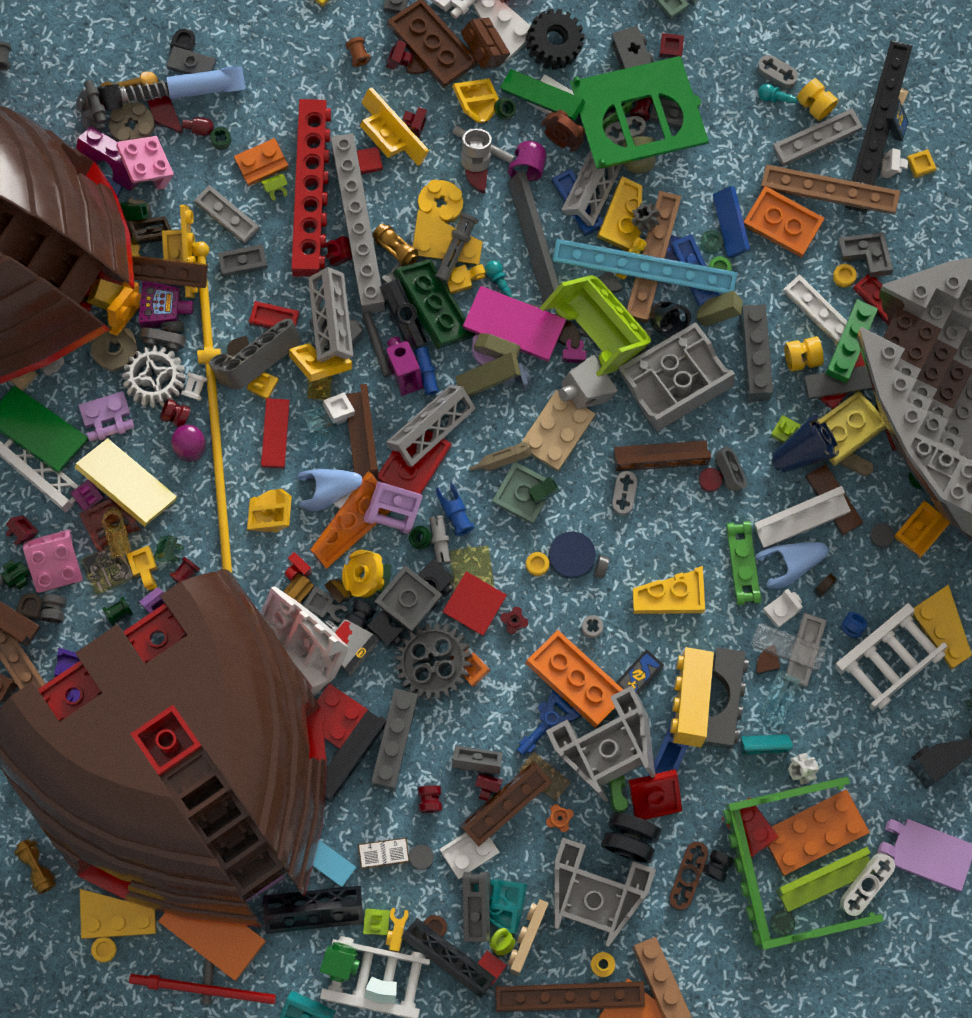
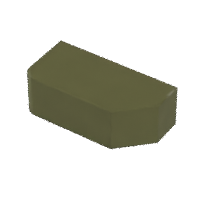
M735 291L707 299L697 312V320L704 327L739 316L742 313L743 300Z
M480 333L474 345V350L496 359L513 352L516 353L518 360L521 347L492 334Z

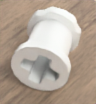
M188 372V381L185 390L181 391V395L201 401L202 387L208 378ZM196 381L194 392H192L194 382Z

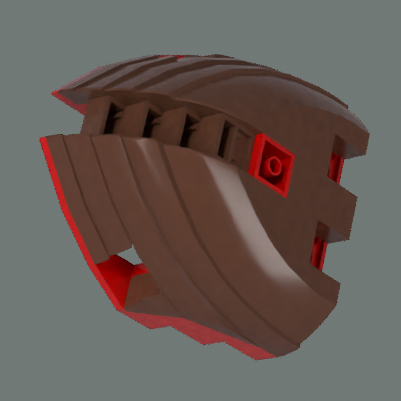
M0 106V384L55 362L109 330L97 317L79 305L97 276L102 280L131 289L135 288L130 232L118 197L100 167L77 149L71 148L53 131L46 130L29 118L7 107Z
M220 569L217 572L205 573L179 582L160 595L164 604L125 631H122L117 624L75 652L80 661L39 689L31 682L10 696L0 708V768L54 847L60 852L79 878L128 902L184 919L261 927L262 924L246 902L254 894L287 872L302 896L306 895L324 819L327 759L322 709L292 659L233 574L227 569ZM156 633H162L165 636L164 641L159 645L151 642L152 636ZM72 690L80 691V697L75 702L67 700V695Z

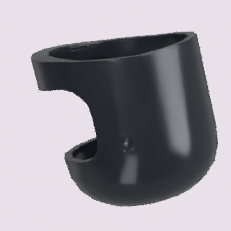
M661 301L655 304L649 313L651 327L667 338L687 328L692 319V315L686 307L669 301ZM679 309L685 313L686 319L684 322L680 319Z

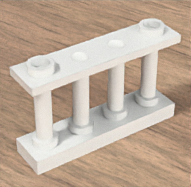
M909 603L835 665V669L840 675L845 671L848 674L852 673L875 699L870 705L872 711L877 707L880 710L891 702L890 696L931 662L936 664L946 655L944 653L947 648L945 643L936 648L914 624L911 616H913L915 610ZM899 626L906 628L929 653L920 663L895 638L893 631ZM881 641L888 643L911 669L901 679L876 652L877 648L875 646ZM863 656L870 658L893 684L883 694L858 667L859 663L857 661Z
M340 936L339 940L333 939V942L347 944L364 954L356 991L353 990L352 995L342 993V983L332 980L328 990L322 988L321 1000L404 1018H419L420 1009L415 1008L414 999L421 966H430V959H426V956L419 952L412 951L411 955L354 944V939ZM373 955L388 958L383 981L393 982L397 960L412 963L405 999L401 1001V1005L378 1003L365 998Z

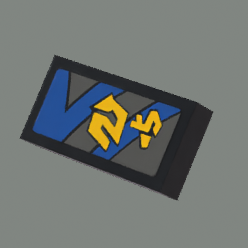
M892 98L885 118L895 140L903 141L908 119L900 99Z
M646 649L616 683L623 690L632 686L636 693L639 694L664 667V664Z

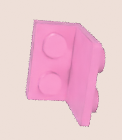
M157 136L117 142L116 148L132 183L151 180L154 182L157 190L166 188L174 173Z
M70 529L24 541L23 551L37 593L82 581V574L72 545Z

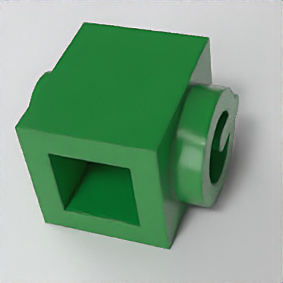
M333 942L332 946L329 945L326 948L320 972L330 975L329 979L341 983L344 982V979L349 980L351 975L356 976L360 961L356 960L358 954L356 953V948L347 944Z

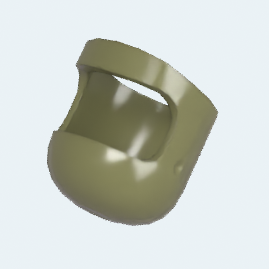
M632 137L635 146L655 142L653 137ZM625 140L622 142V147H627ZM656 156L624 163V166L633 174L648 173L655 166Z

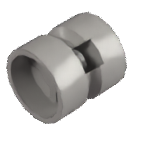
M475 128L464 133L462 138L461 164L466 170L481 172L489 167L492 138L487 131Z

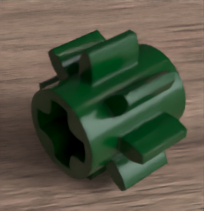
M11 559L2 565L4 572L0 576L9 589L15 586L20 590L28 584L26 578L30 574L21 561L14 563Z

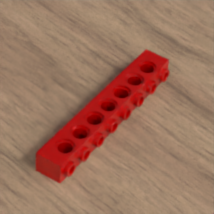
M299 99L291 268L293 276L310 277L325 269V256H321V248H326L324 247L326 234H322V227H327V213H323V206L328 205V192H324V184L328 185L329 171H325V163L329 164L330 151L326 150V143H330V129H327V122H331V108H327L326 100ZM312 123L320 124L318 127L309 126ZM313 143L319 145L317 148L308 147L310 144ZM311 164L318 165L316 169L307 168ZM310 185L317 186L313 191L306 189ZM309 206L317 208L313 212L306 211V208ZM309 227L316 229L313 233L305 232V229ZM306 249L315 250V252L310 255L303 253Z

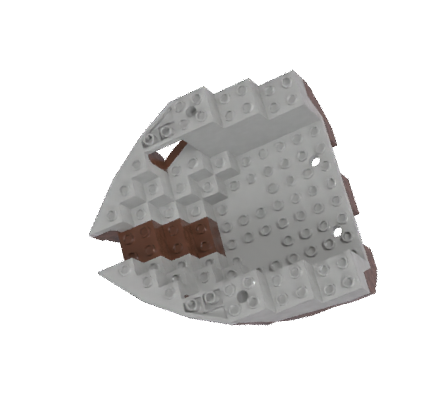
M972 258L949 261L883 284L880 289L879 298L882 299V308L887 313L889 326L883 338L860 327L857 340L880 415L901 459H904L909 471L934 502L933 505L951 525L957 527L972 541Z

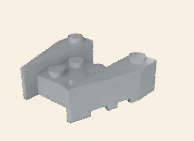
M632 686L610 697L620 717L579 738L570 722L565 720L546 730L555 751L561 759L605 802L609 800L602 786L633 769L644 765L652 778L655 777L649 717Z
M562 837L554 861V929H559L562 917L608 932L604 946L609 947L649 893L656 869L632 861L625 883L615 882L578 869L586 845Z

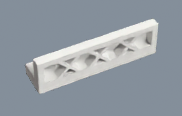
M9 439L5 444L0 441V457L65 513L76 503L73 497L68 500L61 494V487H72L73 489L78 487L62 471L59 474L56 473L58 484H50L44 479V473L55 471L51 468L44 469V463L41 461V469H32L27 465V458H35L34 456L27 454V451L24 449L23 454L16 455L9 449L14 444L13 441Z
M840 486L756 522L754 529L763 549L850 513L851 510L845 500L843 487Z

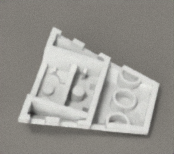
M272 587L260 614L270 626L303 676L308 688L315 696L336 677L349 647L312 612L278 588Z

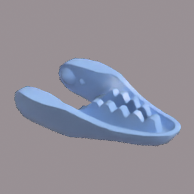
M313 469L299 472L297 478L302 481L315 478L316 491L312 499L302 500L298 503V507L308 511L323 510L360 487L362 477L354 472L333 469Z
M820 542L776 545L762 550L755 555V559L763 561L768 556L770 557L777 552L781 553L787 566V573L775 579L771 578L766 583L767 588L778 589L795 582L820 563L828 555L829 549L826 544Z

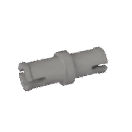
M435 516L430 517L431 544L434 545L436 561L440 565L443 564V555L445 564L451 562L448 542L450 540L449 536H446L444 516H437L438 526Z

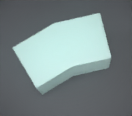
M371 977L365 991V998L378 1003L395 1004L397 982L382 981Z

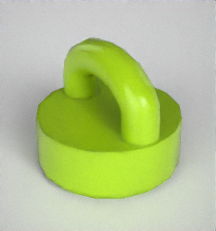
M506 928L498 929L490 939L491 949L496 955L500 956L510 953L516 943L515 938Z

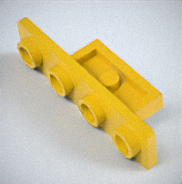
M369 88L361 103L372 116L362 120L360 127L388 158L405 151L418 166L421 165L429 150L373 88Z
M180 205L181 230L162 231L163 257L168 260L196 263L195 256H192V247L195 246L194 233H191V224L194 222L193 211L190 210L189 206ZM185 286V296L190 299L195 298L198 288Z

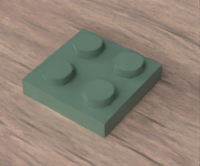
M514 462L493 498L492 504L534 525L547 500L535 505L528 494V490L547 478Z

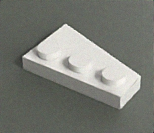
M501 0L475 1L473 8L479 19L489 17L508 48L510 55L504 61L507 63L528 42L525 41L530 25Z

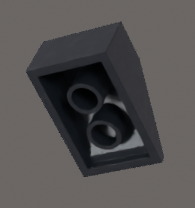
M972 738L940 743L932 748L926 745L911 757L913 762L909 765V768L927 789L972 756Z

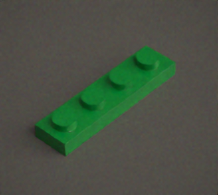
M858 299L856 300L828 365L826 375L847 383L861 351L857 340L860 327L867 330L870 329L878 308Z

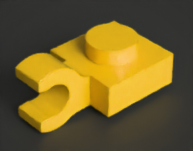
M483 264L474 266L468 271L466 265L454 268L447 282L450 293L454 294L473 288L472 281L486 278Z
M146 546L126 554L133 576H141L143 585L148 591L157 588L151 572L158 568L151 548Z
M392 908L390 919L394 923L393 931L388 930L386 945L390 946V951L400 953L401 937L404 933L405 923L408 920L409 914L405 910L403 918L397 919L394 916L395 908Z

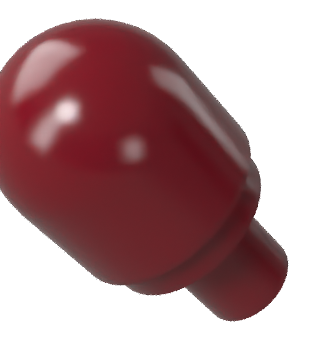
M194 117L193 120L183 119L182 128L191 129L195 135L209 136L214 130V124L208 118Z

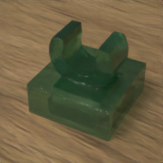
M171 535L160 537L154 559L160 562H178L180 558L174 555V549L183 550L184 546L178 544V538Z

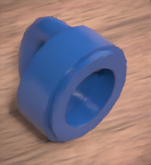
M849 612L844 618L841 627L843 632L849 637L859 638L868 627V623L858 613Z

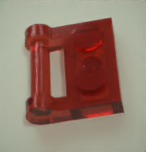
M111 498L79 513L98 552L104 550V546L132 532L135 534L141 531L135 518ZM127 518L129 524L101 538L98 537V532Z

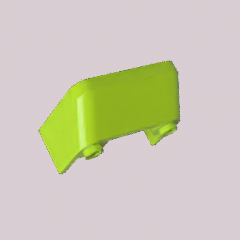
M593 275L562 282L540 307L542 311L554 308L558 316L567 320L575 319L602 350V353L599 355L602 367L596 372L598 377L617 371L618 367L635 357L651 342L646 331L599 278Z

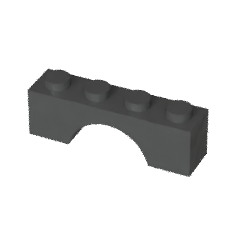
M766 304L743 305L740 325L746 356L747 402L770 401L773 394Z
M718 647L715 650L712 676L719 679L725 686L728 702L726 708L721 713L708 717L707 737L703 743L705 746L732 749L734 743L738 744L740 729H736L737 720H741L743 706L739 705L740 696L744 697L746 682H742L743 673H747L749 659H745V651Z
M394 689L371 781L372 787L396 792L405 747L418 703V694Z

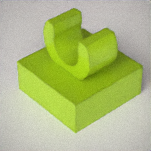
M283 174L261 181L264 191L269 192V196L273 201L276 200L274 195L276 190H281L283 196H287V190L283 186L288 183Z
M782 415L770 436L784 443L801 425Z
M365 909L363 934L387 936L390 910Z

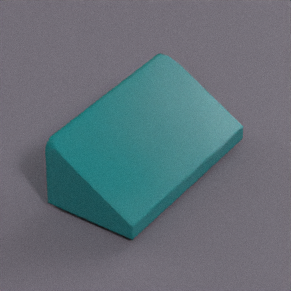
M787 734L741 737L743 755L789 753L793 748L792 741Z
M291 991L279 1018H334L336 1010Z

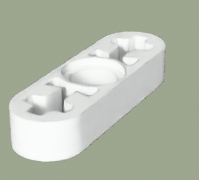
M878 853L872 857L841 897L840 906L843 911L851 916H857L863 912L894 872L895 862L890 856ZM880 860L887 865L885 870L880 868L878 864ZM874 871L880 876L879 879L870 872ZM872 878L873 887L868 891H864L862 889L863 880ZM858 890L860 893L865 895V897H860L857 893H855V891ZM850 899L855 900L857 904L855 908L850 907L848 903Z

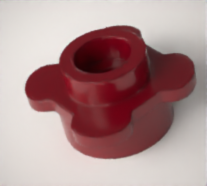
M514 607L509 613L501 615L500 619L505 623L509 634H515L516 631L528 626V620L523 617L520 607Z

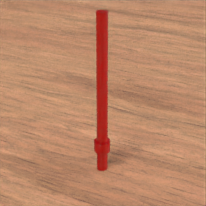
M130 974L129 977L130 984L147 986L148 989L153 990L164 988L274 1005L276 1002L275 994L161 978V975L150 974L149 976Z

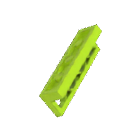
M868 847L777 889L776 892L786 912L788 913L854 882L870 861L868 858L870 854Z

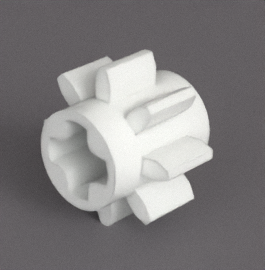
M807 753L799 754L798 757L790 759L792 763L788 770L792 780L800 779V784L803 785L817 779L816 774L819 767L815 757L808 758Z

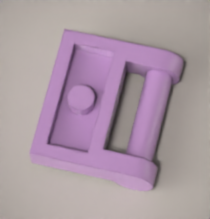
M377 481L369 508L364 516V522L370 524L375 522L399 529L401 533L409 534L423 495ZM383 508L406 516L402 521L378 514V510Z

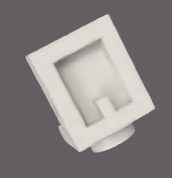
M787 589L780 597L766 606L763 611L774 625L779 628L803 608L801 605L802 601L795 592L791 593Z

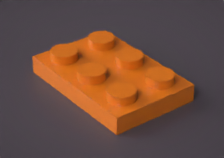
M765 186L744 220V226L802 258L825 218Z

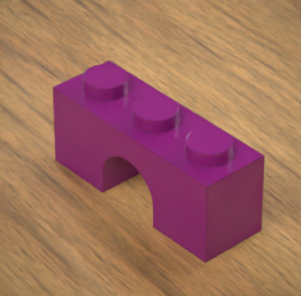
M92 126L89 127L78 137L76 149L93 160L97 165L102 160L108 163L113 171L112 180L132 191L139 183L131 182L116 148L117 142Z

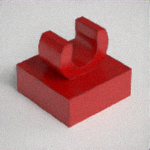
M295 552L288 557V562L291 566L284 573L291 582L298 573L306 578L312 574L311 567Z

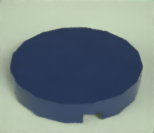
M574 531L564 532L557 536L551 543L549 550V560L554 571L560 576L570 579L587 574L593 567L596 557L595 547L591 540L584 534Z

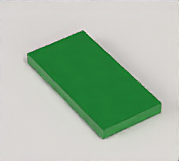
M16 386L0 401V433L58 474L88 442L87 436Z

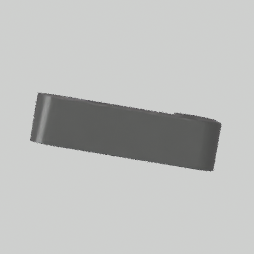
M284 319L235 356L225 353L216 355L209 361V365L219 384L234 390L241 389L287 355L289 349L297 347L301 343V337L293 320Z

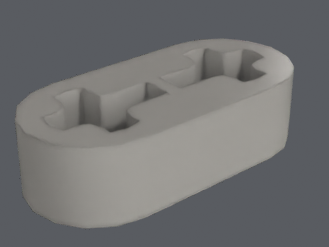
M765 55L759 60L758 72L764 78L785 89L792 88L796 84L798 73L790 65L771 55ZM771 63V68H768V70L764 69L765 65ZM790 74L791 78L785 81L783 79L784 76Z
M639 116L626 118L631 136H643L646 128L644 119ZM619 121L611 123L606 127V136L608 138L613 137L621 145L625 139ZM635 123L636 126H640L639 131H636L634 128L631 129L632 124ZM611 131L619 133L618 138L610 136Z
M630 471L621 472L617 476L612 509L619 516L628 515L632 511L637 478ZM625 477L629 478V482L633 483L629 484L627 491H623L624 484L620 482L624 481ZM622 496H626L625 503L629 505L625 506L624 510H621L620 505L616 504L621 502Z

